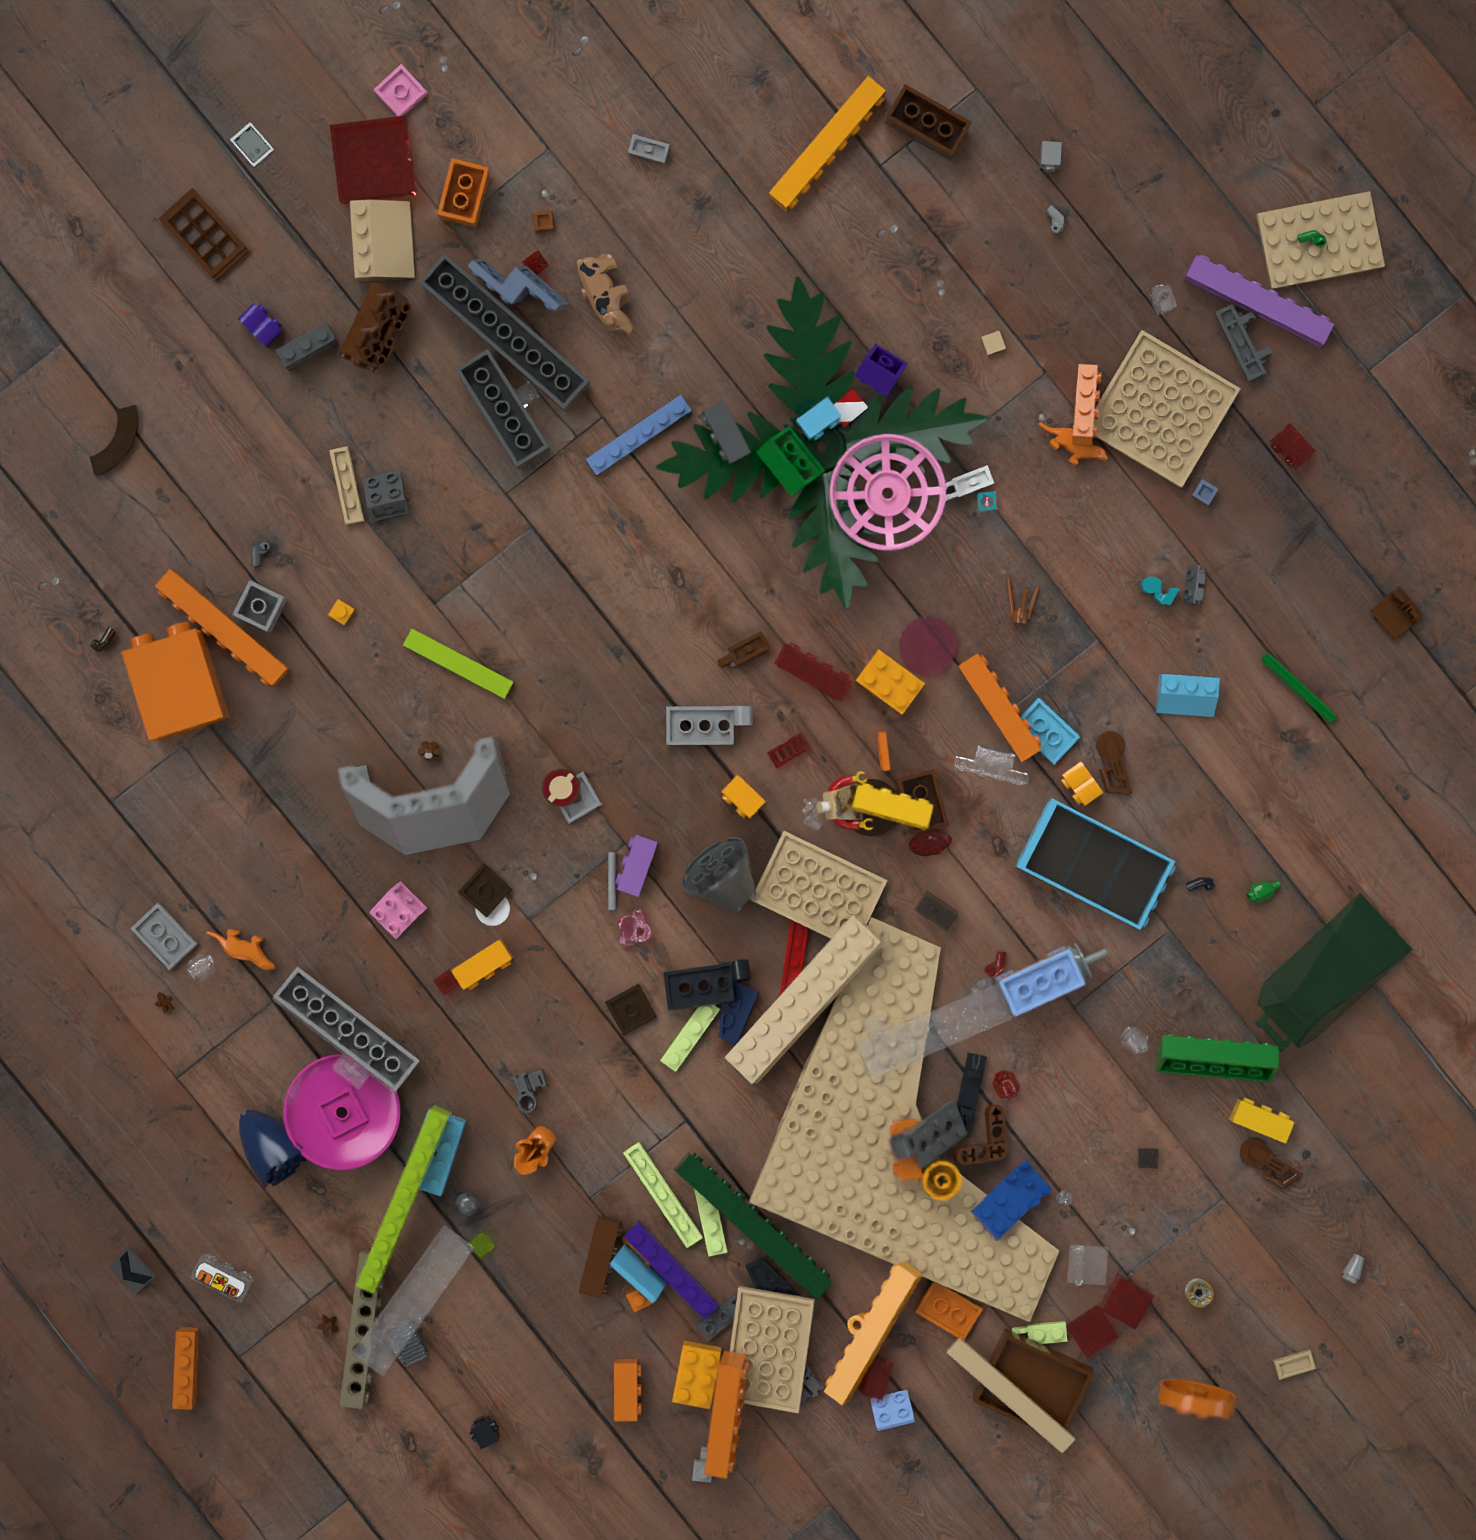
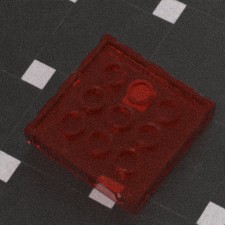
M406 115L330 125L338 196L341 204H348L350 201L380 200L388 197L396 198L404 197L405 195H417L410 133L408 130L409 125Z

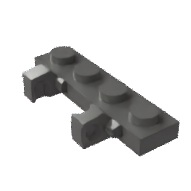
M1233 304L1215 312L1214 314L1247 381L1249 382L1266 373L1262 365L1265 362L1264 357L1273 352L1270 346L1259 351L1257 347L1254 348L1245 330L1247 328L1245 324L1256 318L1253 311L1242 315L1241 312L1237 313Z

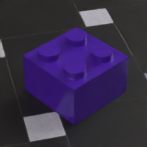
M875 343L854 376L863 384H868L874 388L877 393L888 396L908 363Z

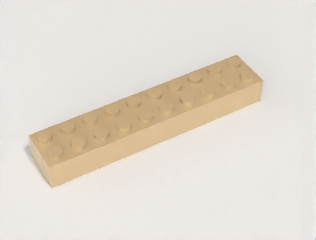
M853 915L725 1056V1059L751 1084H758L885 944V941L858 916Z

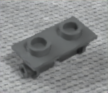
M1188 565L1185 575L1186 584L1183 591V603L1200 605V602H1203L1204 588H1199L1198 584H1205V567Z

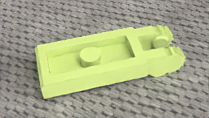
M1065 1321L1027 1324V1326L1012 1328V1331L1017 1334L1027 1332L1028 1339L1039 1344L1067 1342Z

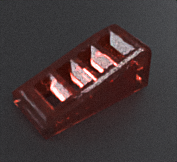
M799 732L768 751L767 754L777 769L811 747L803 733ZM796 739H798V741L800 742L801 746L803 747L802 749H800V747L796 743ZM789 743L792 744V746L796 750V753H793L790 746L788 745ZM783 747L786 749L789 757H786L782 750ZM776 751L779 752L783 761L780 762L777 755L775 754Z

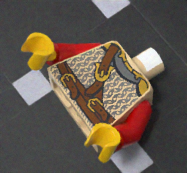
M859 771L856 776L849 775L836 779L829 786V791L823 793V801L817 803V811L825 813L827 820H833L835 825L845 830L860 829V827L868 831L873 829V827L867 828L865 826V822L873 821L872 819L868 818L864 822H860V820H863L862 813L851 810L858 783L854 784V782L865 783L867 779H858V776L865 772Z

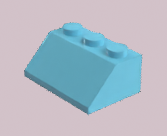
M1169 674L1158 675L1156 713L1214 717L1219 697L1220 678Z

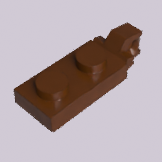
M761 631L724 651L725 657L717 660L720 668L727 664H730L731 667L737 666L770 649Z

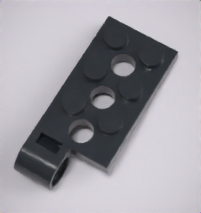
M741 959L723 962L718 965L663 972L668 1011L735 1002L733 983L751 980L749 960ZM720 979L728 980L726 988L721 989L718 987ZM706 981L709 983L707 991L699 990L701 982ZM681 985H690V991L687 994H682L680 992Z

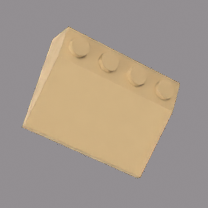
M350 201L355 279L358 282L414 279L415 266L410 201Z

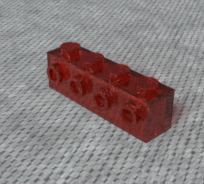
M791 642L789 645L785 643L774 664L841 702L852 683L849 680L850 676L842 671L838 674L832 670L834 667L826 662H823V664L816 661L817 657L809 652L805 655L799 651V646Z

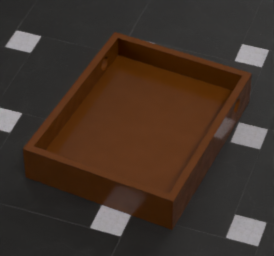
M1004 1328L989 1360L992 1366L1066 1430L1094 1375L1091 1366ZM979 1381L973 1394V1402L1031 1427Z

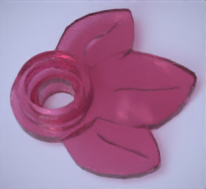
M634 909L631 917L622 916L617 918V926L623 932L618 938L619 943L632 946L638 941L645 942L651 937V928L646 924V916L642 911ZM640 929L644 930V934L642 936L639 935Z

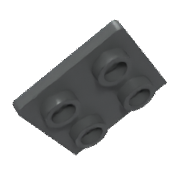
M400 470L363 479L367 509L373 522L410 513L404 494Z

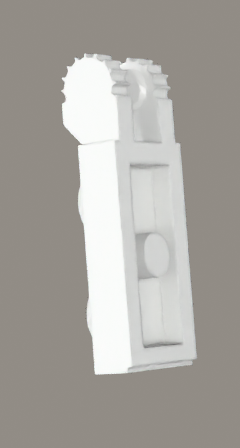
M988 465L953 478L945 483L946 489L954 486L956 491L952 494H947L946 501L957 496L959 498L994 484Z

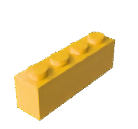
M866 783L857 786L851 810L922 830L928 828L933 805H930L929 801L924 799L912 800L911 796L906 794L894 795L891 790L881 788V791L873 789L874 786Z

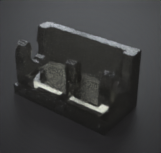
M928 890L925 891L915 908L917 912L945 931L949 929L958 916L956 909Z

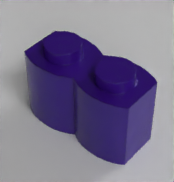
M253 303L238 320L268 348L283 333L280 329L282 325L275 318L271 320L266 315L268 311L261 304L257 306Z

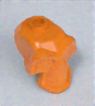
M537 1126L527 1139H522L516 1143L515 1147L519 1153H516L514 1156V1168L518 1173L527 1175L535 1172L537 1165L541 1167L547 1165L548 1152L556 1141V1136L550 1129L544 1126Z

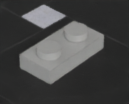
M633 134L628 154L665 165L670 144Z

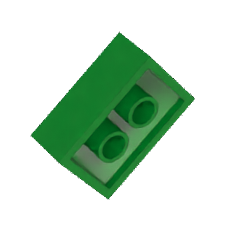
M790 426L769 439L756 451L761 460L768 466L773 475L792 497L825 472V469Z

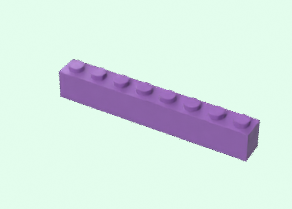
M1196 255L1184 280L1248 312L1253 311L1254 315L1318 347L1325 344L1334 326V323L1330 322L1331 320L1324 315L1318 316L1313 313L1312 309L1305 306L1302 308L1296 305L1294 300L1290 298L1284 299L1279 296L1278 292L1271 289L1266 290L1262 288L1260 283L1256 281L1250 282L1244 279V275L1238 272L1232 273L1227 270L1226 266L1210 262V259L1204 255Z

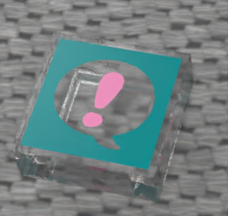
M996 491L976 493L978 512L997 511Z

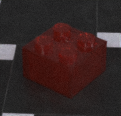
M1117 1273L1099 1308L1106 1314L1136 1330L1154 1295L1149 1290Z

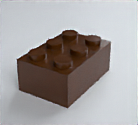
M935 769L896 779L899 794L909 795L912 800L916 801L924 799L929 801L930 805H933L928 828L922 830L908 826L910 835L949 825Z

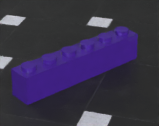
M640 1220L625 1233L624 1237L704 1320L719 1307V1302Z

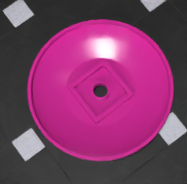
M344 1054L329 1055L310 1063L291 1083L284 1102V1125L293 1145L310 1162L332 1170L355 1169L375 1160L392 1142L400 1121V1101L397 1091L394 1094ZM345 1108L347 1116L339 1118L336 1115V1110ZM296 1142L300 1144L303 1148L300 1149Z

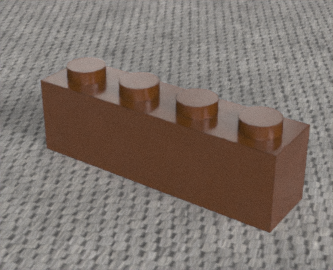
M598 1215L579 1289L580 1294L600 1299L602 1293L606 1294L609 1284L605 1282L606 1276L611 1275L613 1268L610 1266L611 1256L615 1257L618 1245H614L616 1237L620 1238L623 1228L619 1226L620 1220Z

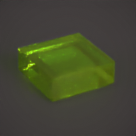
M484 1231L468 1243L479 1258L495 1247V1244Z

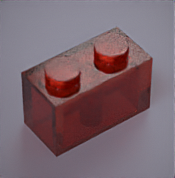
M1290 423L1270 440L1271 448L1276 453H1281L1285 457V463L1295 469L1301 466L1316 451Z

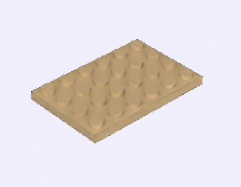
M1370 191L1256 214L1271 290L1385 267ZM1316 230L1326 237L1327 243L1321 248L1309 241L1300 244L1297 235Z
M783 831L755 889L756 896L751 901L832 939L853 915L858 916L867 925L888 880Z
M739 1286L730 1352L746 1354V1362H749L748 1373L745 1377L747 1385L743 1393L744 1404L799 1413L815 1299Z

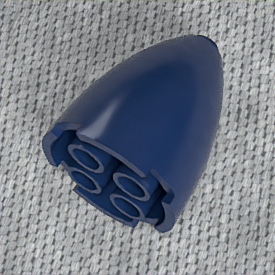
M246 1110L240 1115L239 1133L242 1147L252 1171L264 1188L269 1184L276 1186L296 1172L295 1169L300 1166L302 1161L307 1162V1159L300 1154L301 1151L289 1139L283 1123L256 1110ZM296 1142L299 1148L302 1149L303 1147Z

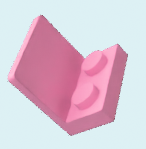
M400 881L373 907L370 914L397 939L427 907Z

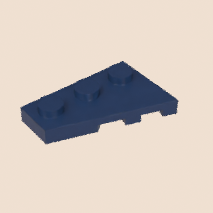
M723 979V989H724V988H726V987L728 986V980H727V979ZM738 982L733 983L735 1002L722 1004L719 1038L734 1045L741 1038L759 994V991Z

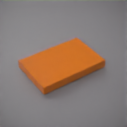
M932 1281L914 1312L953 1336L960 1337L965 1341L983 1311V1307L953 1289Z

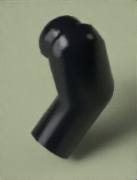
M1198 877L1186 882V887L1189 892L1205 886V890L1209 891L1215 888V884L1211 877Z

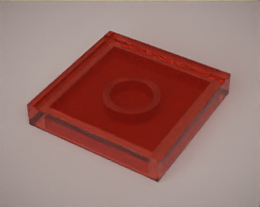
M1097 1304L1066 1325V1328L1087 1359L1119 1338Z

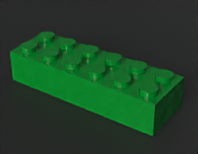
M1168 1034L1162 1036L1156 1049V1072L1270 1083L1279 1068L1278 1046H1272V1044L1268 1043L1259 1045L1252 1042L1237 1043L1232 1040L1216 1041L1213 1038L1196 1039L1193 1036L1176 1037L1175 1035Z

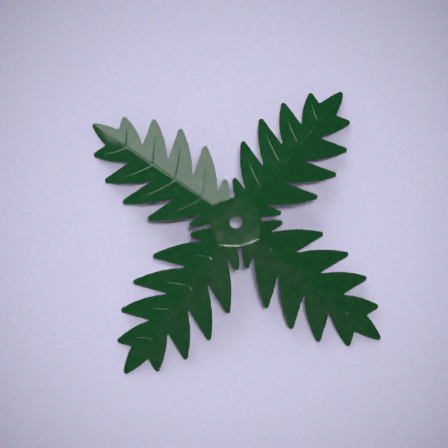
M797 276L793 285L791 301L777 299L781 313L794 331L772 325H767L766 327L777 344L796 360L768 353L764 354V358L784 379L798 388L793 389L773 383L768 385L785 406L801 417L827 397L833 405L838 402L847 392L855 372L851 371L826 386L843 363L852 342L847 341L821 356L831 343L838 329L841 315L839 314L820 326L815 327L822 311L824 293L820 292L810 298L804 283ZM909 386L891 404L879 424L878 419L884 394H878L867 404L868 408L856 418L850 429V423L845 427L840 424L838 429H830L828 427L823 431V436L817 440L813 438L810 441L804 433L800 435L793 429L825 469L824 473L804 488L788 515V519L791 520L817 507L802 524L792 543V547L795 548L822 534L810 550L802 569L803 572H807L828 561L821 580V594L834 588L839 601L845 609H848L853 585L867 587L864 576L850 558L877 562L878 560L868 547L848 536L834 516L830 501V483L839 460L853 445L866 438L892 434L908 437L924 446L936 460L950 463L951 459L939 438L955 444L972 445L973 441L967 431L980 426L988 420V416L964 413L966 398L952 403L935 416L940 395V388H936L919 403L909 418L906 419L913 387ZM748 412L747 415L761 441L735 422L751 453L728 464L727 461L724 462L719 454L721 449L718 443H713L710 437L711 430L694 424L693 428L705 451L688 443L672 441L671 444L677 455L657 464L656 469L680 474L678 488L694 483L708 472L704 499H708L719 491L729 481L734 472L737 471L731 496V502H735L753 485L765 468L759 495L760 498H764L780 481L773 475L756 451L781 431L762 417ZM790 417V422L801 430L796 423L798 418ZM889 441V453L902 455L911 461L916 457L910 446ZM818 442L826 444L827 448L824 453L816 451L815 446ZM881 442L867 445L856 451L852 456L863 462L871 456L882 454ZM882 460L875 461L867 467L876 472L882 471ZM896 461V462H898L899 464L903 465L904 467H907L906 464H904V463H902V462H900V461ZM920 463V464L918 465V467H919V469L921 470V472L924 474V473H925V470H924V468L922 467V465H921V463ZM843 466L839 475L851 477L852 472ZM838 476L836 492L847 491L849 481ZM854 485L853 491H861ZM837 499L836 503L840 516L845 524L851 528L857 520L852 514L850 507L844 504L848 503V499ZM853 499L855 505L868 507L865 499ZM864 526L858 531L861 533L872 535L880 534L877 532H873L865 528Z

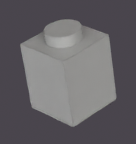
M1042 141L1040 145L1039 169H1044L1045 172H1055V170L1059 169L1062 142Z

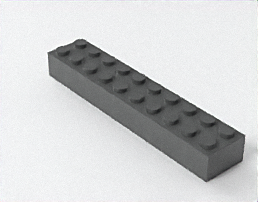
M445 253L419 281L420 285L564 412L572 406L591 384L589 379Z

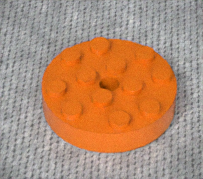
M1163 1379L1159 1382L1157 1399L1160 1401L1159 1404L1176 1408L1178 1413H1196L1197 1417L1205 1419L1208 1416L1229 1419V1416L1235 1414L1237 1396L1228 1390L1206 1383L1183 1379Z

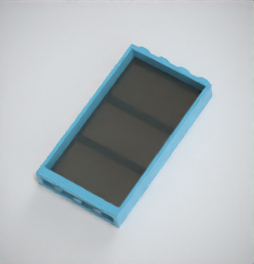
M1049 798L1015 867L1139 930L1147 925L1149 921L1148 914L1150 910L1155 909L1158 900H1156L1158 894L1163 893L1167 885L1165 883L1167 877L1171 876L1176 868L1174 860L1052 798Z

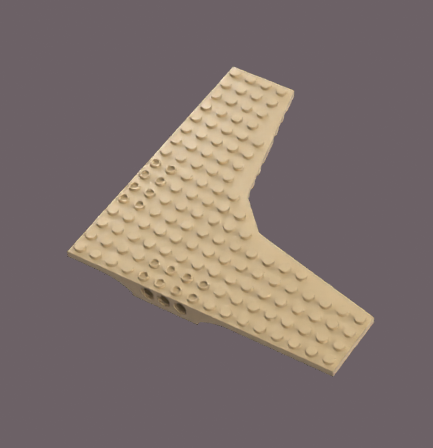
M870 917L867 925L885 941V944L836 996L822 1031L805 1062L779 1123L772 1147L749 1202L892 1264H899L905 1261L922 1273V1276L1030 1322L1059 1250L1020 1220L999 1240H995L971 1213V1210L986 1194L962 1175V1185L959 1192L945 1201L936 1200L927 1195L922 1190L919 1179L898 1180L896 1175H893L892 1164H895V1157L891 1154V1147L888 1141L891 1138L890 1125H892V1120L915 1118L918 1120V1123L922 1121L916 1107V1100L941 947ZM938 1178L937 1182L944 1181V1178Z

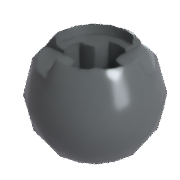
M464 1192L456 1199L455 1206L464 1215L472 1216L479 1209L480 1202L469 1192Z

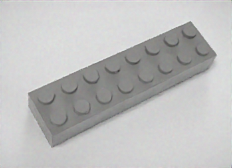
M299 967L292 972L273 996V1001L394 1094L420 1061Z

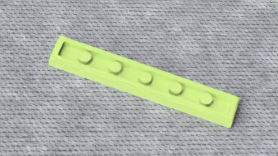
M637 1142L624 1151L623 1154L686 1248L701 1240L703 1236L641 1143Z

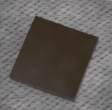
M483 864L458 893L487 918L511 892L512 888L486 864Z
M639 983L605 1001L623 1036L657 1017Z

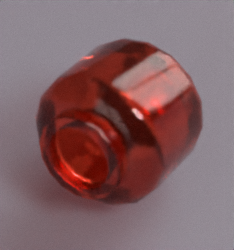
M1002 1070L994 1075L992 1086L998 1097L1001 1099L1007 1098L1008 1100L1015 1098L1020 1090V1084L1015 1074L1011 1071Z

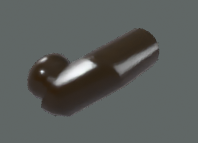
M108 627L100 641L94 639L91 642V648L95 649L96 652H101L110 644L116 631Z

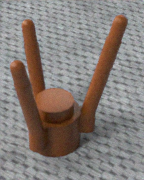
M1008 578L1009 617H1013L1012 622L1028 624V619H1031V612L1038 595L1039 586L1035 588L1028 611L1025 608L1027 589L1023 592L1021 608L1016 607V611H1014L1011 580Z

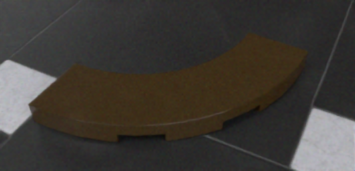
M136 405L116 410L117 428L113 439L104 450L89 457L94 476L104 474L116 467L132 448L136 430L138 429Z

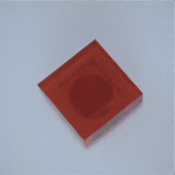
M539 250L522 261L523 265L527 266L536 275L549 267Z
M450 969L433 980L444 996L460 985Z

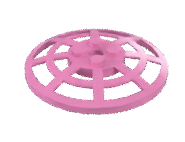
M883 434L872 436L853 445L839 460L830 483L831 507L841 528L856 542L876 550L892 551L903 549L921 541L938 523L946 501L945 478L935 457L918 442L900 435ZM889 441L906 444L915 448L919 453L912 461L902 455L889 453ZM881 442L882 454L871 456L862 463H859L852 456L856 451L867 445ZM924 458L930 462L935 470L939 487H927L925 477L918 467ZM890 459L900 461L906 464L907 467L901 474L890 470ZM882 460V471L872 475L865 469L869 464ZM847 461L855 470L849 479L847 491L836 492L839 473ZM913 471L919 478L921 488L910 489L906 479ZM860 474L868 481L865 490L853 491L855 480ZM886 488L891 489L893 492V496L890 499L882 496V491ZM928 495H940L937 511L933 520L928 525L920 518L926 508ZM922 496L920 507L915 514L907 507L910 497ZM837 499H848L850 510L857 520L851 528L845 524L840 516L836 503ZM853 499H865L869 509L862 516L858 513ZM902 512L910 519L905 524L893 528V516ZM874 514L885 517V528L874 526L867 521ZM913 524H916L923 530L915 538L894 545L893 533L904 531ZM864 526L873 532L886 534V545L868 542L860 538L856 533Z

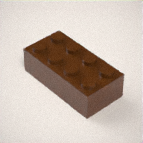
M904 84L885 118V124L950 161L972 123Z

